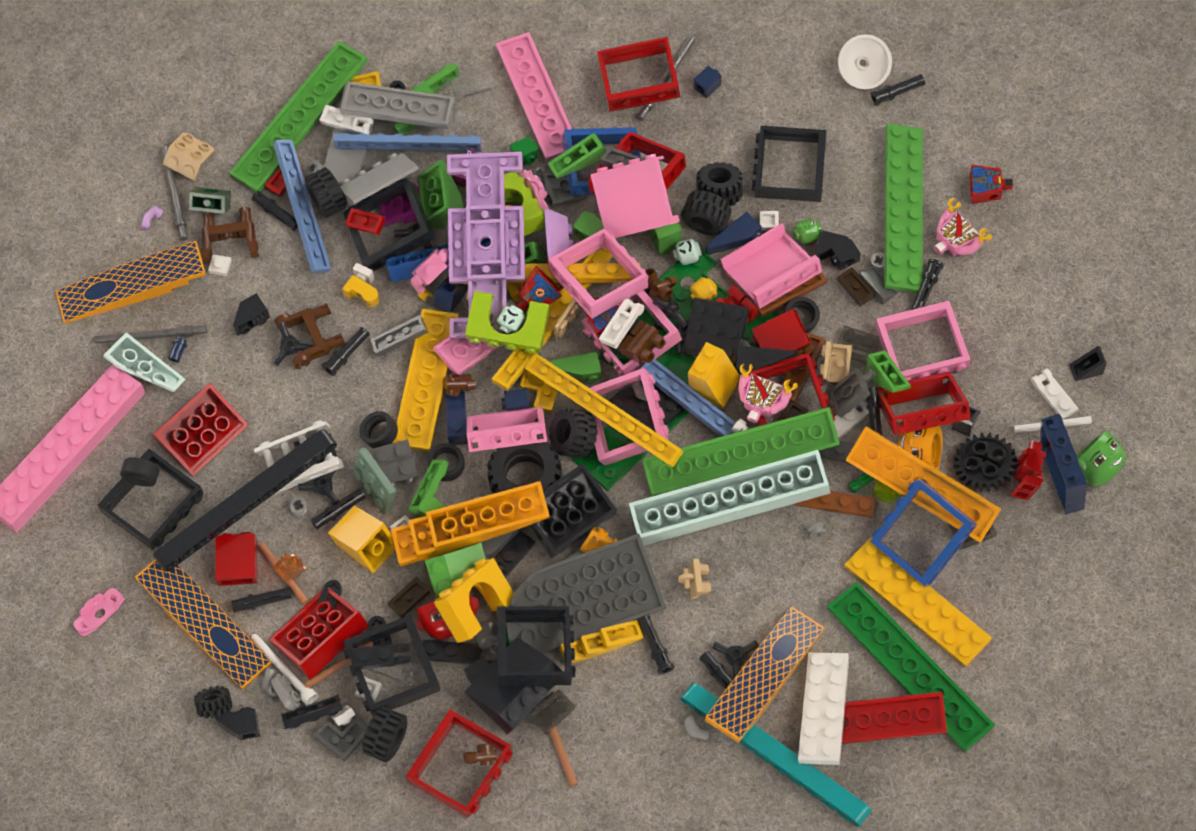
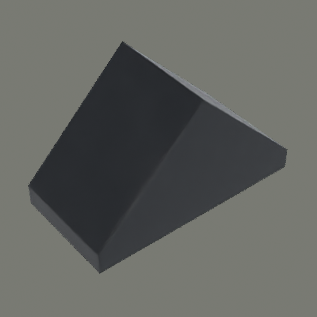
M822 230L815 255L820 261L829 258L832 248L849 240L848 236Z
M1097 346L1070 363L1069 366L1075 381L1102 375L1107 362L1101 347Z
M969 407L970 419L953 423L952 430L970 436L981 411Z

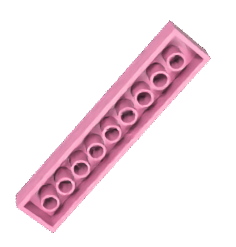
M112 364L1 483L0 521L17 533L144 396L145 390L142 384Z

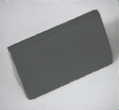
M874 268L859 273L862 279L876 293L875 297L882 305L897 295L895 290L884 289V279Z

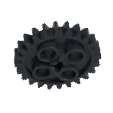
M981 432L979 438L973 434V440L966 438L967 444L960 443L961 449H956L957 455H954L955 473L960 475V482L965 480L966 487L972 484V490L976 487H979L980 492H982L983 488H987V491L990 492L991 487L998 490V484L1004 487V480L1010 482V475L1015 476L1014 469H1017L1015 449H1011V443L1006 444L1005 437L999 440V434L992 438L991 432H989L987 437H984L983 432ZM978 449L984 450L983 452H977ZM1001 456L1002 458L995 459L994 457ZM970 465L976 466L975 468H969ZM994 472L992 475H987L986 473Z

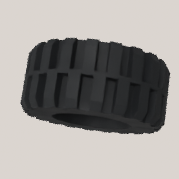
M544 442L497 448V452H492L491 460L488 461L487 465L489 486L493 494L520 487V485H516L507 479V473L510 468L520 462H533L543 469V474L537 481L541 482L543 490L562 478L559 456L553 450L552 445L549 443L544 444Z

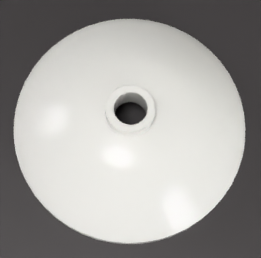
M858 35L851 38L843 45L838 57V68L841 76L849 85L858 89H872L879 86L887 79L892 67V56L889 48L881 39L872 35ZM860 60L865 61V66L860 65Z

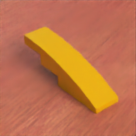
M634 620L601 628L597 633L581 636L579 640L571 643V648H575V660H571L572 663L587 660L642 640L644 636L638 621ZM561 644L559 649L564 659V644Z

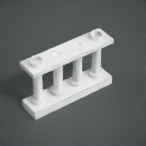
M317 421L311 427L273 442H263L259 444L258 448L254 449V452L259 456L264 455L267 467L269 468L274 464L272 451L282 448L285 456L290 452L289 445L293 444V442L299 441L301 444L307 440L306 438L314 435L319 430H328L331 427L325 421ZM329 453L325 456L324 462L314 464L275 494L295 487L298 483H305L344 467L343 462L340 458Z

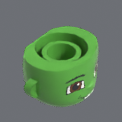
M1107 430L1100 433L1077 455L1087 485L1098 487L1106 484L1119 473L1125 464L1126 454L1124 448Z

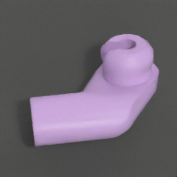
M152 206L144 213L140 228L149 230L154 216L160 218L163 210L158 208V206Z

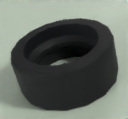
M807 297L793 298L788 302L783 313L797 306L809 310L812 320L809 324L803 325L806 332L809 333L819 321V308L813 300Z
M376 411L364 418L360 425V437L373 449L393 443L397 437L398 426L390 415L383 411ZM381 422H387L384 433L378 438L371 439L370 436L373 428Z
M442 443L430 451L428 455V468L432 460H436L439 455L443 453L453 454L457 458V466L453 470L446 471L445 476L441 479L443 482L453 481L463 473L465 468L464 456L456 445Z
M129 457L124 460L120 475L129 483L151 487L156 484L160 470L157 465L148 460Z

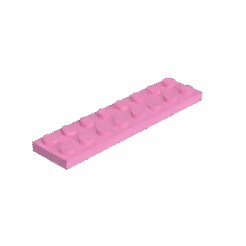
M528 32L496 43V48L546 162L553 160L564 153L562 144L564 129L572 128L532 37Z

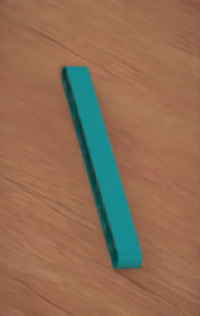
M692 682L680 697V700L685 705L689 704V707L701 716H707L719 700L695 682ZM755 724L739 742L748 750H753L754 754L766 763L770 762L771 766L783 775L787 774V778L800 787L802 785L803 789L815 798L819 797L820 801L833 811L836 809L837 813L850 823L854 822V826L860 827L872 812V809L866 803L811 764H799L796 753Z

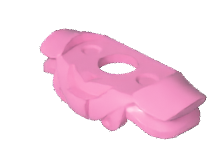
M525 169L523 172H520L519 176H522L524 179L525 187L531 189L533 199H537L540 210L549 209L544 200L547 192L544 191L545 188L540 177L533 176L532 170L527 171Z
M111 588L105 594L99 593L94 598L89 599L80 610V617L74 621V627L78 634L85 637L101 626L119 609L125 600L123 595L116 589ZM98 610H105V615L102 618L95 617V613Z

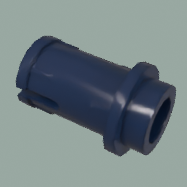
M177 337L176 340H173L174 345L168 357L169 360L177 363L180 362L184 348H187V341L185 339Z

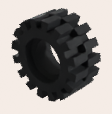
M211 686L207 690L204 688L202 692L199 691L194 696L196 711L200 717L208 718L210 716L214 718L216 715L220 717L222 713L226 714L233 707L230 691L224 686L220 688L219 686H215V688Z

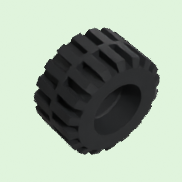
M714 162L713 164H706V166L701 167V170H698L696 175V191L714 193L725 199L730 206L736 205V202H739L740 198H742L743 176L738 167L730 163L726 164V162Z
M324 167L305 177V185L309 195L322 216L328 218L347 208L342 189L329 169Z
M699 190L692 191L688 195L681 212V219L691 229L699 233L719 235L726 228L732 208L725 199L714 193Z
M568 407L560 409L554 415L551 427H549V440L553 450L558 455L574 458H584L585 455H588L590 450H593L594 443L597 440L596 435H598L595 417L592 416V413L585 410Z
M385 706L381 707L374 714L366 729L362 744L363 753L385 763L389 762L399 750L407 729V716Z

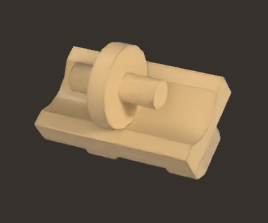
M693 559V563L687 565V568L683 569V574L678 576V582L684 584L685 589H690L691 599H697L700 595H707L711 592V583L702 582L701 577H707L709 574L708 564H702L699 562V559Z

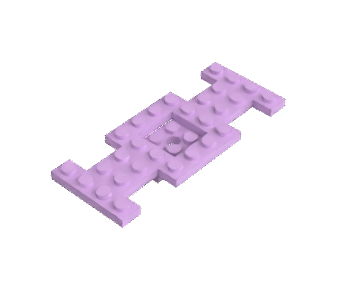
M522 152L447 155L448 175L466 174L467 195L466 208L448 209L449 283H468L469 313L474 291L493 294L494 304L490 323L497 332L505 334L499 330L500 325L497 323V318L504 307H507L506 281H525L524 207L505 206L504 173L523 172ZM484 238L491 240V244L488 247L481 246V241ZM505 243H506V262H505ZM526 315L524 316V317H525V321H524V323L522 324L521 328L524 326V324H525V322H526ZM450 318L451 339L466 338L465 331L468 318Z

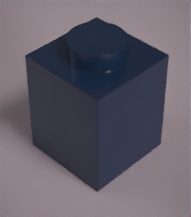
M709 65L694 78V89L706 98L722 85L720 72L712 69Z
M527 388L509 390L508 392L504 391L505 398H501L503 410L511 411L529 408Z

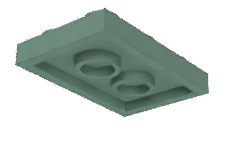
M366 447L358 451L353 473L355 478L363 484L365 492L371 495L375 506L385 515L392 509L396 489Z

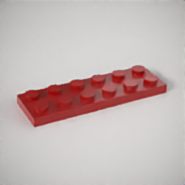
M942 692L845 702L842 744L947 733Z

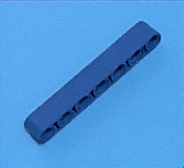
M484 238L481 241V246L488 247L491 244V240L488 238ZM449 244L389 258L386 261L389 279L396 282L412 278L414 275L411 272L436 248L439 251L442 249L449 250Z

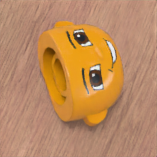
M940 426L900 434L897 442L898 446L939 470L943 446V434Z

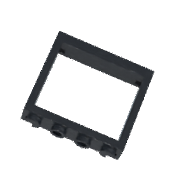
M760 126V133H756V143H759V148H755L754 159H758V161L753 166V175H756V180H752V191H755V198L821 202L826 130ZM765 139L818 143L815 190L761 186Z
M407 178L398 180L392 186L383 188L379 193L365 198L364 201L350 206L343 212L347 220L351 208L370 212L407 192L421 229L368 256L359 230L349 228L363 266L373 272L385 266L389 258L408 254L435 239L415 186Z
M148 449L140 458L157 465L191 491L190 494L150 538H147L112 511L135 484L121 478L100 501L98 507L104 515L153 551L156 547L162 545L164 537L169 532L172 533L176 529L177 523L181 518L188 516L190 508L202 500L204 493L200 485L151 449Z
M497 606L498 686L571 685L572 678L576 677V667L572 665L571 661L575 660V648H571V643H574V631H570V626L574 624V617L570 615L569 606ZM506 622H563L564 671L507 672Z
M411 615L343 640L345 648H342L345 659H350L352 665L349 666L352 677L357 676L359 682L355 683L359 694H364L366 699L363 700L366 712H371L372 717L383 706L393 710L440 691L439 682ZM407 629L428 682L374 703L362 670L354 668L353 648Z

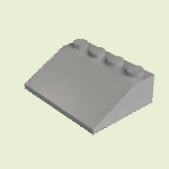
M394 153L387 157V162L382 164L379 161L371 166L372 170L366 172L364 169L355 174V179L350 181L348 178L340 182L339 185L345 196L347 208L412 174L419 169L418 166L403 153L400 155Z

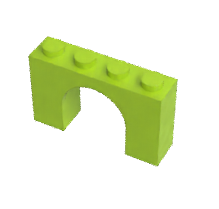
M516 172L504 174L505 202H515L524 207V236L546 228L544 221L545 212L543 209L540 210L537 199H533L530 188L525 187L522 176L519 177Z
M474 291L465 331L466 339H469V342L475 344L486 342L487 345L492 347L502 345L506 346V349L513 351L523 349L529 354L541 353L550 313L549 304L530 301L524 326L516 333L501 334L493 329L490 323L494 304L493 294Z

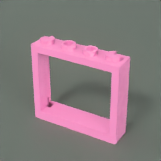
M605 229L548 259L549 272L591 318L648 288L649 277L646 274V270L642 269L636 259L627 253L623 245L620 246L615 237L611 236ZM604 247L628 272L633 280L595 301L566 267Z
M644 290L628 298L633 302L638 299L667 333L663 337L666 341L665 346L662 349L654 347L652 350L655 354L654 359L682 340L677 328L659 307L653 304V300ZM587 317L582 320L585 328L583 332L588 338L592 337L594 339L592 342L598 350L602 349L604 351L603 356L609 363L613 362V368L618 375H626L639 370L646 363L643 361L639 364L636 360L632 359L623 365L608 345L599 342Z
M950 301L876 319L875 327L883 350L888 353L900 370L887 331L947 316L961 357L901 371L907 380L945 372H961L962 369L969 368L970 357Z
M645 368L590 387L597 394L603 395L642 380L655 431L668 440L669 430L663 422L665 415L663 409L659 408L658 401H660V397L653 386L655 379L652 373H649ZM592 414L595 417V422H597L596 429L598 430L597 440L594 444L598 459L603 465L606 466L647 451L635 442L609 451L601 419Z
M543 406L467 416L469 452L547 442ZM536 434H542L543 438L537 439ZM478 442V447L473 448V443Z

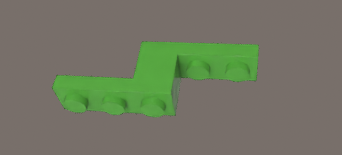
M454 62L449 66L443 67L440 72L431 75L425 82L416 85L411 91L435 94L434 92L459 76L458 67ZM396 122L394 125L395 134L406 135L419 125Z
M444 459L432 460L408 507V510L418 518L427 516L426 512L446 507L433 497L449 465Z

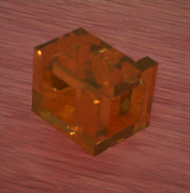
M284 554L272 567L285 582L297 579L306 569L300 558Z

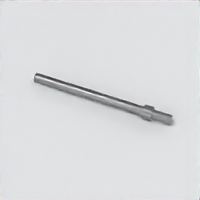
M689 36L673 61L675 71L695 41L693 36ZM669 68L658 85L668 83L670 80ZM655 103L642 105L643 108L637 115V118L643 121L647 113L652 111Z
M167 146L161 147L163 161L168 150ZM165 166L176 216L175 225L179 230L180 239L185 241L188 239L186 219L183 218L173 169Z
M185 325L184 328L131 332L128 334L135 340L179 335L188 337L193 336V334L208 333L207 325L194 327L192 325ZM125 333L95 336V343L115 342Z

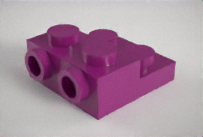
M414 184L417 194L420 197L419 186H416ZM407 192L380 206L381 216L386 218L383 224L385 227L401 221L407 224L417 220Z

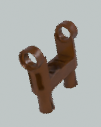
M243 207L239 209L240 222L215 225L214 213L208 212L209 218L207 212L202 214L204 223L201 231L203 264L211 263V256H213L212 242L228 240V238L247 237V246H249L251 257H259L255 224L251 221L250 207H245V211Z
M327 303L314 309L306 308L293 315L281 314L274 320L278 329V324L285 322L288 329L304 322L312 337L314 347L299 352L292 359L296 369H301V366L304 365L306 367L310 364V361L329 354L330 350L345 345L341 333L325 340V338H322L316 325L317 319L331 314Z

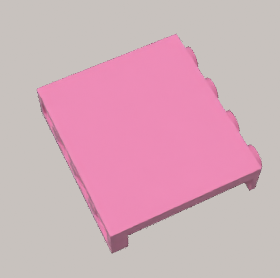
M656 154L644 156L645 160L643 161L637 158L629 160L628 165H624L622 162L612 165L613 169L608 170V167L596 169L597 173L591 174L603 227L611 236L613 235L615 238L680 222L678 215L672 216L659 160L664 159L663 156L656 157Z
M783 223L720 259L724 273L759 309L822 272L820 259L816 255L810 257L785 232Z

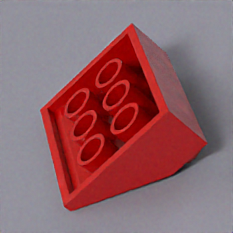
M208 383L150 436L190 475L194 476L248 426V423L211 383Z
M328 588L327 592L329 596H332L337 601L335 609L330 605L329 598H327L326 602H322L317 606L321 591L269 638V641L310 680L342 651V648H345L343 640L361 634L369 626L357 609L330 588Z

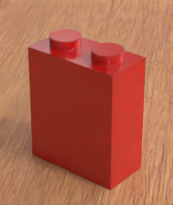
M794 309L752 329L754 333L752 338L760 348L799 352L812 345L801 319Z
M242 532L235 535L223 533L221 536L215 537V580L218 586L258 583L257 538L255 533Z

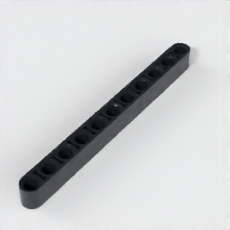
M326 429L319 430L157 549L153 557L165 572L172 570L331 453L337 446L336 441Z

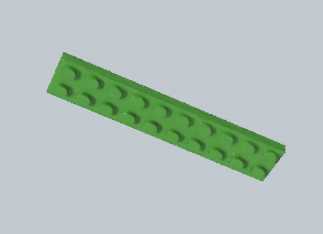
M338 41L229 172L230 177L255 192H261L268 180L280 168L273 143L276 140H292L296 149L320 120L325 106H331L344 91L345 84L351 82L368 62L367 57Z
M887 123L885 127L884 289L918 293L923 281V129Z
M830 407L682 447L680 449L684 452L673 467L655 455L642 458V462L653 497L815 450L822 451L840 446Z

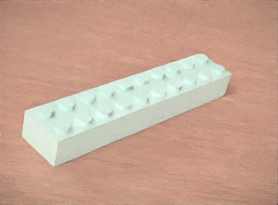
M815 450L629 503L636 532L640 534L643 545L646 546L830 494V489L819 451Z

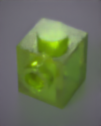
M876 479L873 497L880 498L885 503L896 502L897 496L901 497L900 493Z

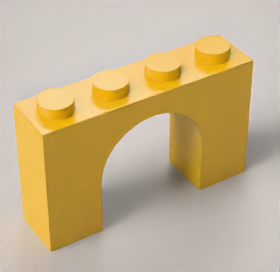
M494 558L478 560L474 564V568L465 571L462 578L452 582V587L439 593L440 597L434 601L457 643L470 640L482 630L469 605V593L472 587L477 588L482 593L492 612L497 611V606L510 605L514 592Z

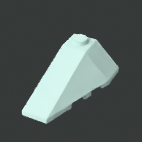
M125 333L103 355L104 358L118 369L171 392H175L186 380L128 333Z

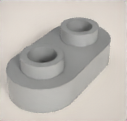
M277 674L271 679V684L284 706L291 711L296 710L301 705V698L291 686L290 679L286 675Z

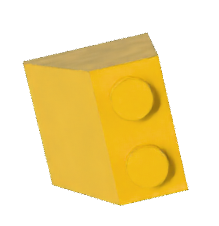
M706 342L688 372L689 386L711 404L724 409L739 384L740 375L723 349Z
M355 505L328 532L337 546L372 574L396 550L393 537L385 524Z

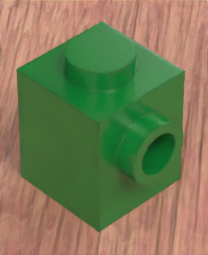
M530 136L510 144V152H522L523 165L532 164L538 159L539 147L536 141L531 140Z

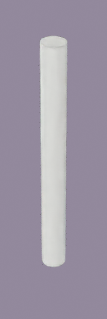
M1091 416L1063 419L1065 427L1091 424L1092 420ZM1041 422L1014 426V432L1016 434L1039 431Z

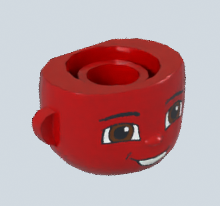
M469 593V605L476 617L479 601L477 598H471ZM434 601L416 609L419 618L416 620L415 625L418 630L425 631L430 637L437 640L454 637Z

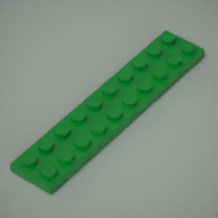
M858 582L854 583L827 606L830 613L909 695L943 693L947 727L946 734L964 752H967L995 727V724Z

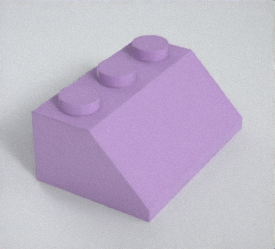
M544 209L549 259L573 246V240H569V235H573L572 224H568L567 216Z

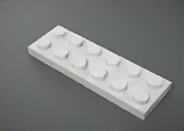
M808 653L798 755L799 764L840 765L849 666L848 653Z

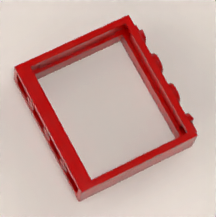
M668 37L597 51L609 112L681 98ZM665 53L672 82L611 94L605 65Z
M630 131L615 147V149L629 154L632 150H636L645 155L656 154V157L663 156L664 159H660V161L668 164L662 171L666 191L687 167L685 154ZM600 163V165H599V167H598L597 169L603 168V167H607V166L602 165V164ZM590 177L588 179L590 192L595 194L592 179Z
M809 353L751 371L748 374L749 376L754 374L764 379H769L807 366L821 409L827 408L826 404L829 403L827 393H822L821 386H824L821 376H816L815 369H818L814 358H810ZM831 409V414H832L833 421H834V420H835V417H834L833 411H832V409ZM760 415L759 425H766L765 417Z
M950 372L907 380L911 387L894 393L880 386L878 387L879 404L882 407L880 410L894 435L970 419L969 402ZM948 378L947 383H943V379ZM948 393L954 402L949 405L895 416L890 407L893 404Z
M450 709L406 774L407 782L469 818L472 813L476 814L480 807L479 802L482 797H487L491 790L490 785L493 780H498L502 773L501 768L504 763L508 764L513 756L512 746ZM455 724L488 744L493 743L495 748L502 751L467 807L419 779Z

